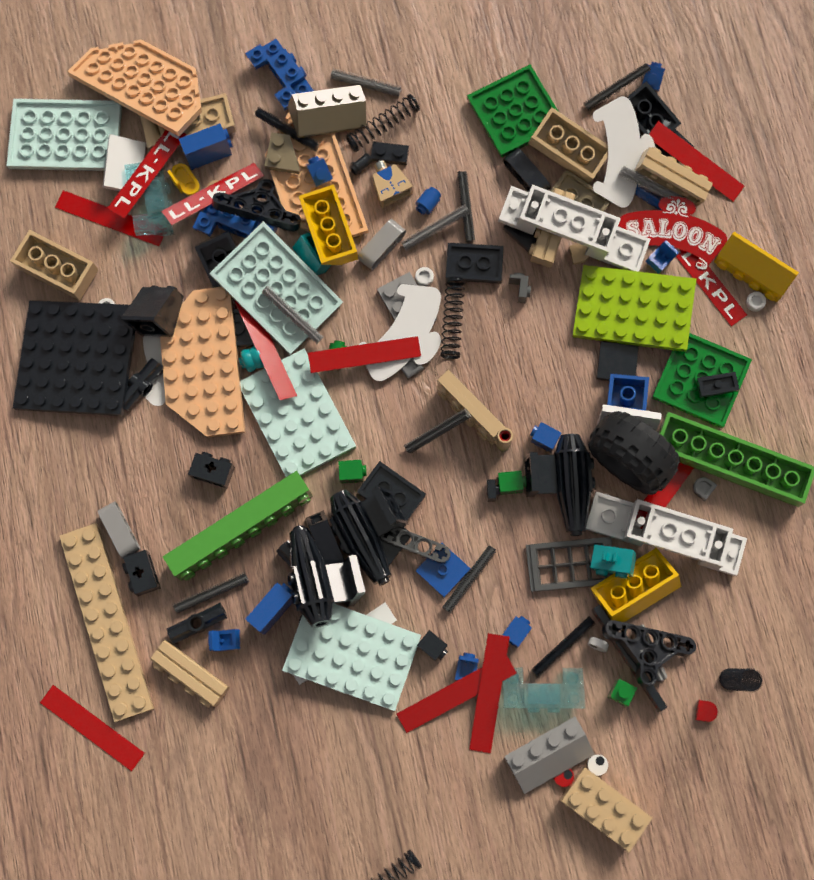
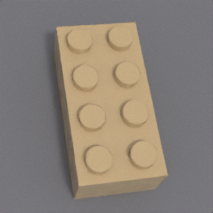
M552 107L528 142L532 147L588 184L594 179L608 157V145Z
M31 230L27 232L10 260L20 271L79 301L99 270L94 262Z
M585 767L579 770L571 785L568 786L559 799L628 852L631 851L652 820L650 815Z

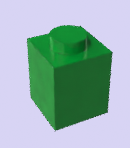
M362 460L338 461L341 484L364 482L363 477L367 476L366 465H363Z
M521 471L501 472L497 475L500 495L522 493L523 487H526V477L522 476Z
M616 679L607 697L626 707L629 706L637 688L621 679Z

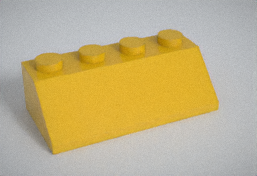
M331 185L299 195L321 265H343L358 260L357 249L335 186Z
M736 232L732 233L714 261L720 269L727 270L737 280H743L749 284L751 289L760 291L765 294L767 299L776 302L781 299L799 273Z
M655 548L635 561L633 577L627 576V579H621L612 574L590 589L610 620L626 622L679 589L681 582L676 570L661 552Z

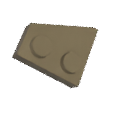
M271 133L265 169L300 174L290 135Z

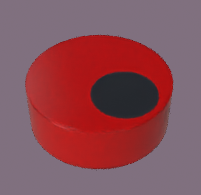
M568 769L554 777V781L561 787H567L573 782L574 773L571 769Z

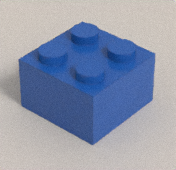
M610 374L607 405L646 411L649 377Z

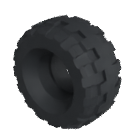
M614 411L610 415L605 416L591 433L588 444L592 456L608 472L643 494L653 495L658 491H662L678 471L680 458L672 444L650 425L626 412Z

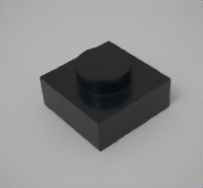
M489 479L486 482L488 502H495L496 496H500L499 484L495 485V479Z

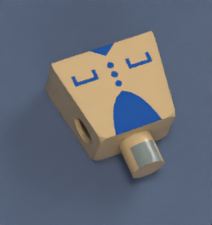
M379 161L374 165L377 173L373 174L372 178L381 208L413 194L412 184L397 165L394 164L387 167L384 161Z

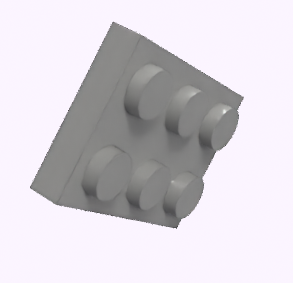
M410 272L377 289L394 321L405 299V296L397 293L398 287L401 284L418 286Z

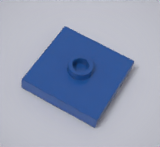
M442 549L441 552L436 550L433 551L434 553H437L439 555V559H442V557H447V554H445L444 549ZM451 550L450 559L446 563H438L426 559L416 570L444 598L471 569Z

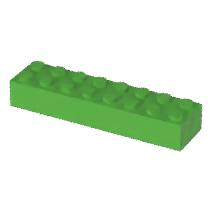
M671 412L665 415L659 434L665 437L675 448V451L678 452L680 463L796 507L805 504L814 478V466Z
M295 471L164 555L163 559L176 578L181 581L184 579L188 581L196 575L195 572L198 570H205L212 565L211 562L218 558L220 560L229 554L228 551L232 548L237 549L244 545L245 540L249 537L255 538L261 534V530L266 526L268 528L274 526L278 522L277 519L283 515L284 517L291 515L297 506L300 505L302 507L308 504L313 496L298 471Z

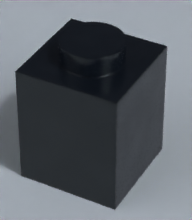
M430 630L417 644V647L434 661L437 659L442 660L448 652L446 650L448 645Z

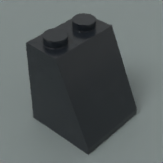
M152 285L151 287H142L123 314L121 320L141 336L173 337L184 296L173 286L158 287Z

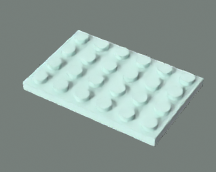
M13 99L7 167L9 169L104 171L108 136L110 134L120 136L122 105L115 101Z
M264 221L210 272V276L289 355L309 336L261 293L267 285L275 293L277 292L278 296L282 297L285 303L287 302L289 306L291 305L292 309L296 310L297 314L303 317L302 319L307 320L306 322L310 323L311 327L315 328V330L343 303Z
M305 348L281 360L297 396L279 400L265 368L240 381L241 391L286 477L295 471H298L299 475L302 476L356 448V444L317 372L311 373L309 358Z
M334 604L331 623L326 626L313 628L302 615L282 671L395 711L421 635Z

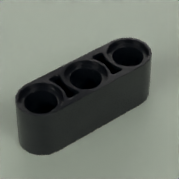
M517 148L503 159L506 168L527 192L530 191L532 185L546 190L551 188L549 181L521 149Z

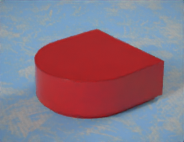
M698 700L695 720L710 722L716 719L718 715L716 705L710 701Z

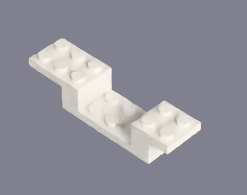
M535 185L531 186L529 192L511 186L498 219L500 223L532 235L535 229L539 228L587 247L585 255L630 271L639 272L650 239L618 227L621 219L619 217Z
M597 491L594 495L586 530L641 547L643 544H648L699 560L697 565L732 576H737L747 541L745 537L732 534V528L639 499L632 503ZM638 509L647 512L646 518L639 517L636 520Z

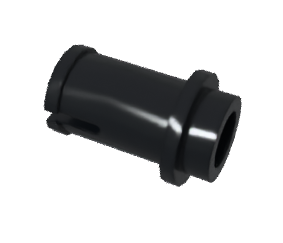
M365 153L356 162H351L349 168L354 175H360L362 170L371 164L373 160L368 153Z

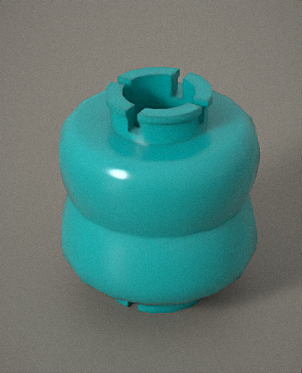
M255 346L242 350L241 357L239 358L242 369L246 368L248 372L264 367L259 356L260 352L256 350Z

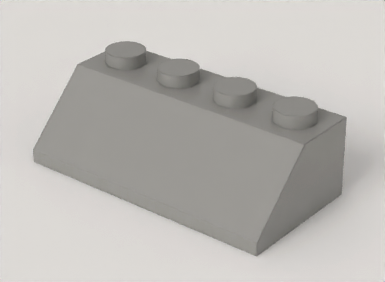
M573 717L507 754L504 758L523 793L526 794L595 754L577 718Z

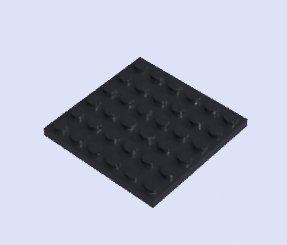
M29 300L13 409L124 416V403L128 388L135 330L121 319L130 305Z

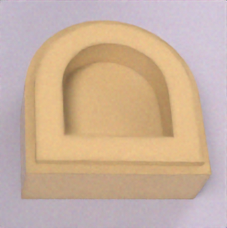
M581 244L569 246L573 265L581 264L588 260L589 256L585 255L586 246Z

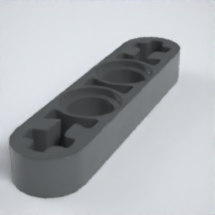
M399 527L390 530L395 535L396 531H399L396 542L393 541L395 539L393 536L388 535L387 538L384 535L380 536L381 540L438 563H446L450 559L451 553L447 546ZM409 535L411 542L408 545H402L400 543L401 536ZM427 542L429 544L428 551L420 552L418 550L419 543ZM432 545L436 546V551L441 552L444 549L447 557L439 559V555L434 552L433 556H430Z

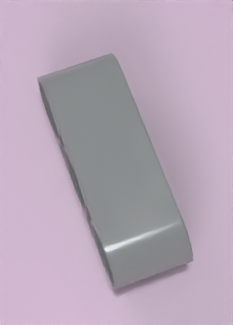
M390 219L359 252L358 260L369 269H375L406 234V230L393 219Z
M115 501L98 510V514L122 559L141 550L120 507Z

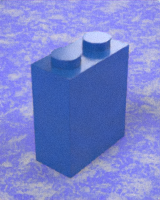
M220 123L179 139L191 170L232 155L230 148L233 145L227 129L223 130Z
M276 583L246 617V620L265 635L291 606L292 589L285 583L282 585Z

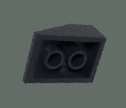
M647 81L627 97L631 101L636 114L640 137L644 134L649 135L658 121L671 131L682 124Z
M229 230L194 247L213 288L221 286L210 276V272L236 248Z

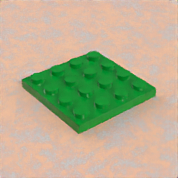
M531 64L467 95L469 104L501 158L512 153L517 148L520 149L528 145L531 137L551 107L558 111Z
M689 333L687 352L671 351L652 399L723 429L739 391L700 398L696 379L736 372L740 389L752 359Z

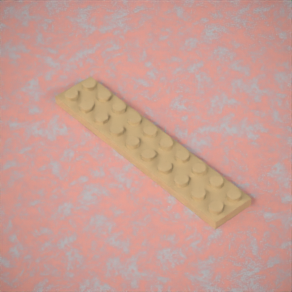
M95 523L60 535L59 537L114 722L153 710V703L99 525Z

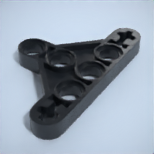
M269 179L261 180L256 189L235 195L217 192L212 198L213 208L225 213L260 223L264 221L267 225L288 231L299 230L301 224V217L298 214L286 211L275 197V184ZM266 186V187H270L271 189H270V190H266V189H263L262 187ZM258 198H263V199H265L266 201L262 202V201H258L257 199H258ZM241 205L243 208H236L234 206ZM253 210H258V211H260L261 213L257 214V213H253L252 211H253ZM271 215H276V216H278L279 218H278V219H273V218H271L270 216H271Z
M615 620L607 622L602 627L603 636L608 640L619 642L637 667L636 680L642 687H649L655 684L658 668L674 655L687 657L696 650L694 640L682 635ZM612 626V629L614 631L621 630V632H615L614 634H612V631L609 630V628ZM628 629L634 632V640L628 638L626 633ZM645 634H650L653 637L652 644L645 640ZM664 638L670 639L672 643L671 648L664 645ZM684 643H686V646L689 647V649L686 650L685 647H677V645H683ZM644 653L651 655V663L644 660ZM644 672L648 673L651 677L649 683L645 682L642 678Z

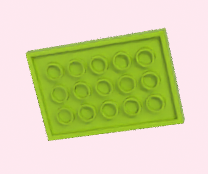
M583 265L573 337L687 352L696 278Z

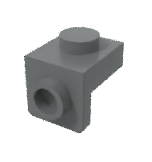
M514 273L509 276V284L520 285L518 303H525L526 297H530L531 286H528L529 276H525L523 273Z

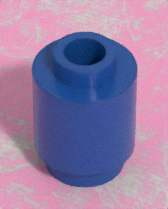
M434 187L426 189L415 202L416 210L422 215H429L440 202L441 193Z

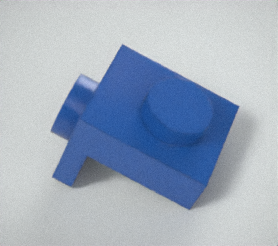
M651 62V65L648 64L651 69L650 73L648 71V74L647 72L646 75L644 74L642 84L647 81L654 90H660L665 68L662 67L661 63Z
M315 156L308 160L309 163L305 164L316 187L333 179L324 158Z
M665 240L645 262L659 274L679 252Z
M240 629L209 631V650L228 651L240 649Z
M464 652L463 656L459 655L455 680H459L477 670L479 659L475 658V654Z

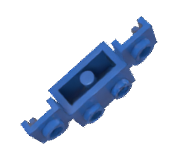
M277 39L272 40L263 47L259 44L245 53L255 70L268 64L269 69L284 88L274 94L284 111L288 110V103L292 94L314 91L305 79V76H307L305 70L301 66L298 67L292 53L289 54Z
M211 204L205 207L203 212L200 211L193 229L206 233L211 237L215 227L218 226L222 230H229L230 233L246 239L261 223L216 210ZM268 225L276 233L277 227Z

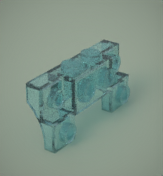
M140 163L124 165L127 181ZM163 167L144 191L147 214L132 216L136 236H167L174 234L173 225L170 224L161 212L173 205L172 199H168V194H171L169 182L166 183Z
M514 668L517 674L503 681V708H528V712H540V709H548V713H560V709H585L583 668H562V684H523V668Z

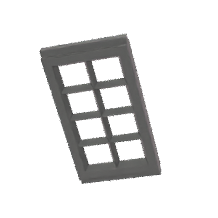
M611 537L526 545L531 592L591 587L611 576L612 574L608 573L605 578L592 579V561H590L588 546H594V544L612 547ZM584 547L585 561L573 562L571 548ZM567 548L569 563L556 564L554 549ZM550 550L551 564L539 565L537 551ZM586 565L588 580L575 581L574 566ZM569 567L571 581L558 582L557 568ZM552 568L554 583L541 584L540 569Z

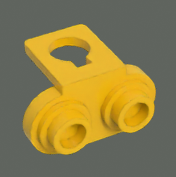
M179 163L171 171H167L181 194L184 193L187 196H191L199 192L200 184L187 165Z

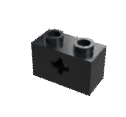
M207 452L195 453L188 475L193 479L228 489L235 468L231 460L220 457L218 460L212 458L213 455ZM214 466L216 470L210 472L208 469Z
M143 550L123 557L125 563L122 566L125 574L129 575L130 581L128 586L131 593L134 592L135 595L141 596L161 589L149 551ZM139 570L144 571V573L141 574V578L137 576V574H139Z

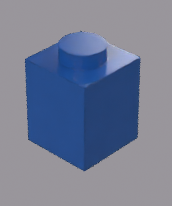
M541 422L539 427L534 426L530 434L533 437L531 443L551 453L560 438L561 432Z
M515 616L503 633V636H509V643L518 648L532 629L529 626L530 621L523 616H520V618Z

